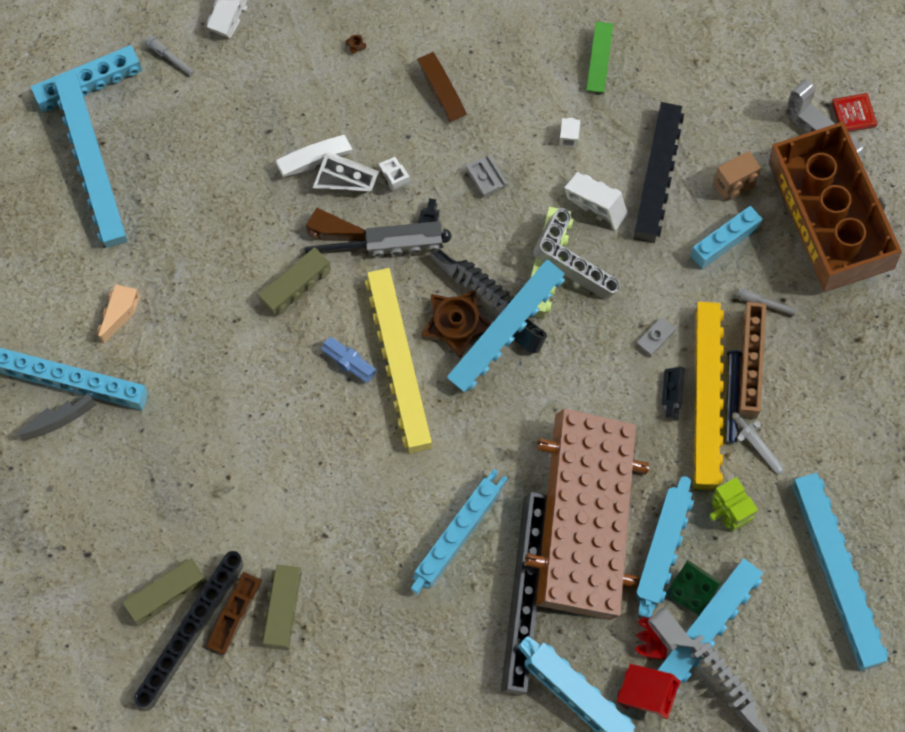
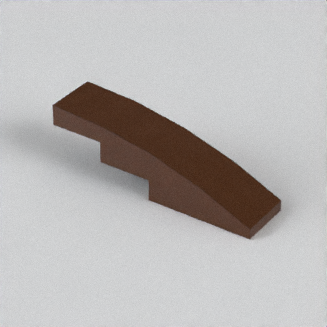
M431 52L418 58L417 61L431 91L434 92L440 106L443 107L449 122L466 116L467 113L435 53Z
M245 571L242 573L225 609H222L206 647L223 655L226 654L254 600L262 579Z

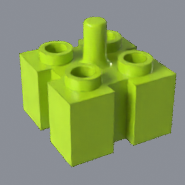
M737 477L716 488L715 494L711 498V504L715 512L709 514L712 521L724 516L722 522L732 532L753 521L758 508L752 499L747 496L744 487Z

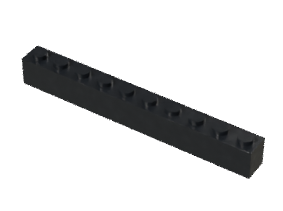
M530 492L523 499L500 693L516 696L527 693L529 670L525 667L527 657L518 646L527 636L531 639L534 636L540 568L525 566L524 561L528 560H524L527 553L541 556L547 495Z

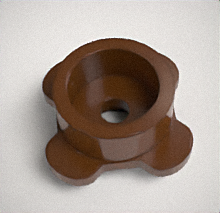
M352 35L346 40V45L350 47V52L353 54L359 50L366 49V43H363L361 35Z

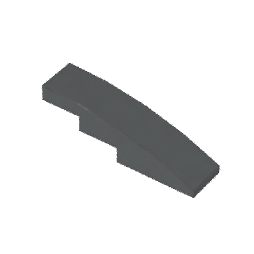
M87 393L74 405L67 400L54 412L47 407L17 433L23 441L43 436L79 418L96 406V403Z

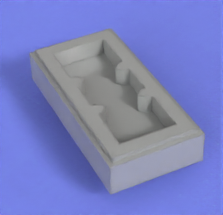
M661 317L636 345L651 357L675 332L676 328Z

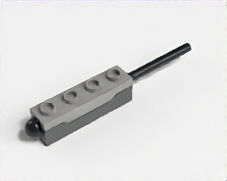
M441 221L366 228L367 240L307 246L305 247V254L314 247L319 252L366 248L369 254L374 257H380L386 253L400 255L402 252L410 251V253H419L421 250L434 252L439 251V248H444V243H448L451 240L452 234L448 229H443Z

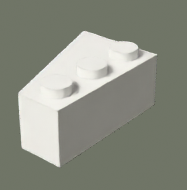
M215 0L213 13L207 19V28L212 32L231 38L240 22L238 18L241 12H245L248 8L245 5L248 0Z
M577 172L564 187L567 198L585 211L590 209L596 213V218L600 221L604 219L611 224L610 228L614 231L628 216L622 193L618 189L608 187L601 181L593 180L586 174L583 175Z

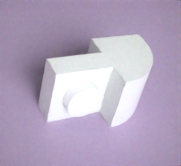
M396 157L379 163V168L392 191L410 184L408 173L403 165L399 164Z

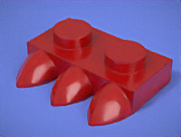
M643 617L639 619V625L647 630L639 632L636 636L646 644L637 646L635 650L640 655L645 656V658L665 661L667 647L648 623L650 618Z

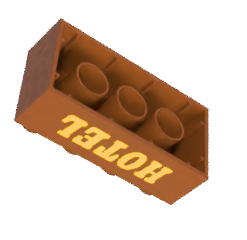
M842 121L773 144L769 167L823 292L825 293L894 270L902 250L844 122Z

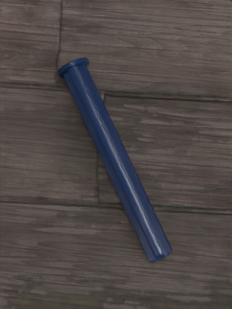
M729 350L726 352L728 356L725 441L728 444H736L738 424L732 418V414L738 413L739 365L742 352Z

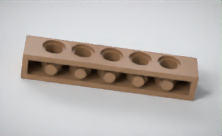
M747 302L744 309L738 414L743 418L757 419L761 412L766 320L765 303Z

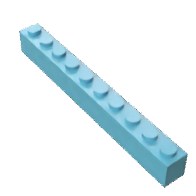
M74 70L54 76L55 83L52 84L55 94L60 96L57 102L60 111L64 110L65 116H62L65 127L69 126L70 129L67 135L70 143H74L75 146L72 149L75 160L79 159L80 165H77L80 176H84L85 179L82 182L85 193L89 192L90 198L87 201L90 210L94 209L95 212L92 218L95 226H99L100 232H97L100 243L104 242L106 248L128 242L77 74Z
M817 473L796 478L791 485L859 669L864 671L881 666L888 661V652L885 646L881 644V634L878 627H875L873 623V612L871 608L867 607L865 602L867 599L865 591L859 586V575L856 570H853L851 564L852 556L849 551H846L844 535L839 532L837 527L838 519L835 514H832L830 498L825 495L823 490L825 489L824 482Z

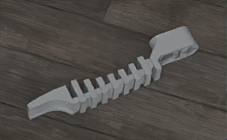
M662 608L648 620L650 627L670 651H673L678 646L686 647L692 650L690 654L692 658H698L700 655L704 656L699 660L701 665L711 661V664L707 667L708 671H715L717 669L718 672L713 675L715 679L725 678L719 685L722 688L732 686L724 695L728 698L730 696L733 697L737 693L739 694L728 703L729 707H738L745 701L746 703L736 710L737 714L755 732H769L757 718L755 712L756 700L751 696L753 693L744 688L746 685L743 682L738 681L739 677L737 674H732L730 666H725L724 659L717 656V651L710 648L711 644L709 642L700 643L704 639L702 635H697L690 639L666 608Z

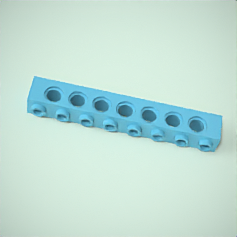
M0 348V374L84 396L88 393L95 399L143 411L149 394L145 385Z

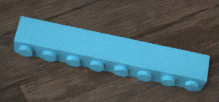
M547 259L447 378L465 392L467 389L471 391L477 384L475 379L479 374L483 377L490 367L487 365L490 361L493 360L495 362L501 356L502 352L500 350L504 345L508 347L515 339L513 334L516 331L521 332L527 325L525 320L529 316L533 318L540 310L537 306L541 301L546 303L552 296L550 291L553 287L558 288L563 283L565 273Z
M743 558L686 634L689 638L693 639L697 635H702L704 639L700 643L709 642L711 644L710 648H712L716 643L713 641L717 634L721 636L727 629L725 623L728 619L733 621L739 613V610H737L740 604L745 605L751 597L748 594L752 588L756 590L763 581L760 579L763 572ZM678 646L671 652L658 670L674 674L685 684L692 675L689 672L693 665L696 668L698 667L702 656L692 658L690 656L692 653L690 648Z

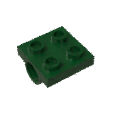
M687 560L666 594L700 616L722 582Z

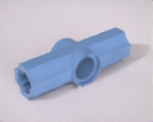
M332 337L324 342L321 351L335 360L342 370L347 373L351 372L365 383L370 382L374 377L376 369L361 359V356L354 349L346 348Z

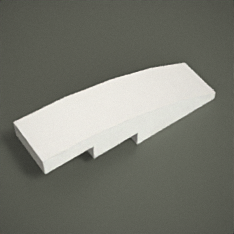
M342 135L294 151L277 159L275 163L282 176L285 177L314 170L317 165L322 164L327 152L342 156L350 154L352 147L346 136Z

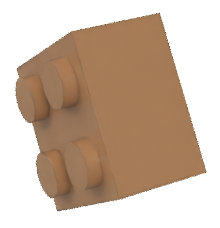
M747 151L719 166L713 185L724 201L729 198L734 199L744 190L749 191L756 186L761 167L750 151Z

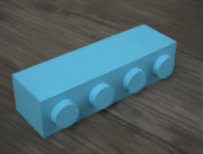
M749 206L693 246L691 258L701 269H704L758 230L762 218Z

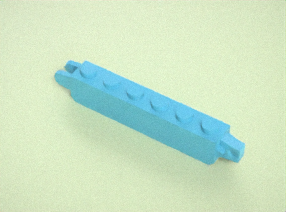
M496 469L487 478L482 480L415 570L413 577L415 583L412 585L411 591L416 595L424 587L428 589L434 586L500 496L501 489L506 484L508 478L504 476L500 479L497 486L493 484L492 481L498 473Z
M682 476L677 488L672 487L668 489L635 595L637 602H640L638 616L650 618L654 608H657L659 602L663 603L666 592L663 591L665 584H669L672 573H669L670 565H675L677 555L674 552L676 547L680 548L683 536H680L681 529L685 530L689 519L685 517L686 512H691L694 500H691L692 493L689 492L691 481L687 476Z
M528 636L522 640L518 647L527 657L525 667L594 731L634 732L633 729L636 726L631 723V719L627 715L621 714L613 702L606 700L601 695L599 689L586 682V678L581 673L574 671L566 659L560 658L555 653L552 646L544 642L538 644Z

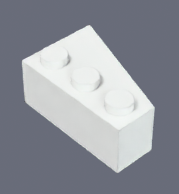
M327 152L313 188L372 191L379 171Z

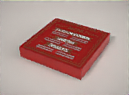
M868 93L832 99L837 122L843 121L848 132L877 126Z

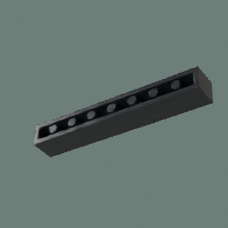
M665 102L660 104L633 239L655 243L656 237L661 235L662 226H659V222L664 220L665 210L662 207L663 204H667L669 193L665 192L666 188H670L672 177H669V172H673L675 165L672 157L676 156L678 145H675V141L680 139L682 129H678V126L683 124L685 113H681V105Z

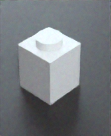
M562 118L559 146L577 148L580 120Z

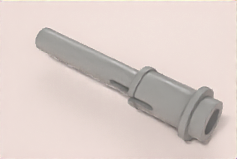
M149 36L145 44L148 49L154 50L161 57H166L189 76L193 75L194 70L169 52V48L159 42L156 36Z
M745 287L743 289L739 288L736 296L739 302L742 300L745 302L765 303L766 307L792 316L796 314L797 309L762 298L761 294L745 290Z

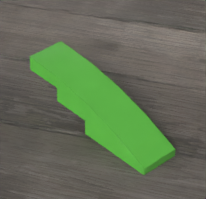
M597 21L595 23L586 91L605 92L613 23Z

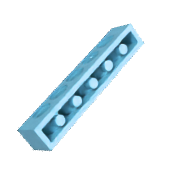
M129 45L67 72L75 70L83 96H86L88 93L101 90L107 85L118 83L126 77L134 76L141 72L142 68L132 45ZM54 77L30 86L42 113L51 111L59 106L57 102L60 99L59 94L52 95L55 93L52 85L55 83Z

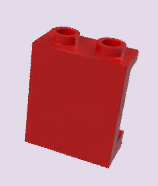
M630 664L624 674V682L618 691L616 702L623 708L628 709L632 707L655 713L660 718L668 720L681 681L674 674Z

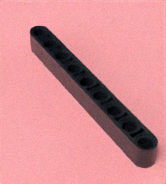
M229 551L225 554L135 693V704L141 710L149 711L155 706L243 569L244 562L238 552ZM237 558L239 561L236 565H229L231 559ZM227 575L228 579L225 582H218L220 576ZM216 592L217 596L214 599H207L209 593ZM205 609L206 613L204 616L198 617L196 616L197 611ZM189 626H194V627H195V630H194L193 633H191V634H186V633H185V630H186L187 627H189ZM176 644H184L181 651H174ZM165 661H172V666L169 669H163ZM155 678H161V683L158 686L153 687L151 685ZM143 696H150L147 704H140Z

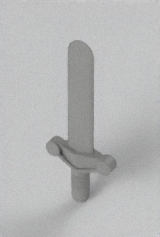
M733 413L732 418L742 429L736 440L742 442L747 438L774 472L782 473L784 471L783 465L755 432L761 426V423L756 421L748 425L738 413Z

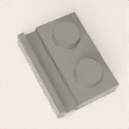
M490 154L485 158H480L466 165V170L483 197L500 190L502 187H507V181Z

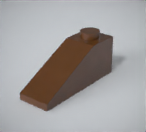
M317 207L306 224L307 233L313 239L319 238L323 241H365L367 239L365 229Z

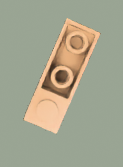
M115 284L114 289L110 291L109 305L104 309V320L97 330V335L102 343H105L135 313L140 298L137 289Z

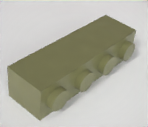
M314 247L258 294L260 302L274 317L284 313L292 302H297L306 290H311L319 279L325 278L330 273V262Z
M192 558L181 561L174 570L164 572L157 581L147 583L143 590L138 593L134 592L126 597V601L123 603L138 626L207 583Z
M276 564V570H272L271 582H273L272 590L269 589L267 597L270 606L269 609L265 610L264 621H267L266 629H262L261 641H263L266 648L289 650L302 574L300 567Z

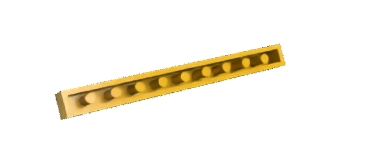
M697 302L695 309L693 489L715 491L723 483V473H720V466L723 465V454H720V447L723 446V436L720 435V429L723 428V417H720V410H723V399H720V392H723V381H720V374H723L724 364L720 363V356H723L724 346L720 345V339H723L724 328L720 327L724 319V310H721V303Z

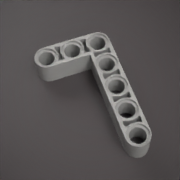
M803 79L790 93L785 108L787 116L808 133L835 124L811 105L815 86L809 80ZM851 137L852 142L857 150V153L861 158L865 154V149L860 143H858L854 138Z
M564 208L558 209L549 218L534 247L535 257L543 263L548 259L565 273V276L601 298L608 299L620 289L619 281L559 244L571 220V214Z

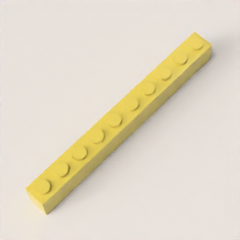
M390 268L367 272L368 279L365 280L367 291L371 290L372 294L369 297L371 308L375 307L376 311L373 314L375 325L379 324L380 331H377L379 342H383L384 348H381L383 360L387 359L388 365L385 366L387 377L391 376L392 383H389L391 394L396 395V401L393 402L395 411L400 412L401 416L398 419L400 430L404 429L405 436L402 437L404 448L408 447L409 454L432 449V441Z

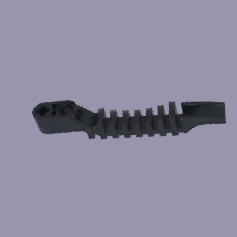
M441 249L430 253L429 257L451 278H454L456 272L458 273L455 283L459 285L465 281L463 284L465 287L473 284L471 287L473 291L481 287L478 294L482 296L488 293L486 296L488 302L495 298L492 307L497 308L502 305L498 312L499 315L515 297H511L509 291L502 290L503 286L500 284L496 285V281L489 279L488 274H483L482 269L479 267L475 268L473 262L469 263L468 260L456 261ZM526 319L527 325L521 332L516 331L513 334L514 340L528 351L539 353L547 338V334L529 319Z

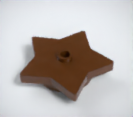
M476 290L467 292L459 297H444L431 294L433 317L422 332V338L446 342L457 356L461 358L471 340L483 335L491 325L477 310Z

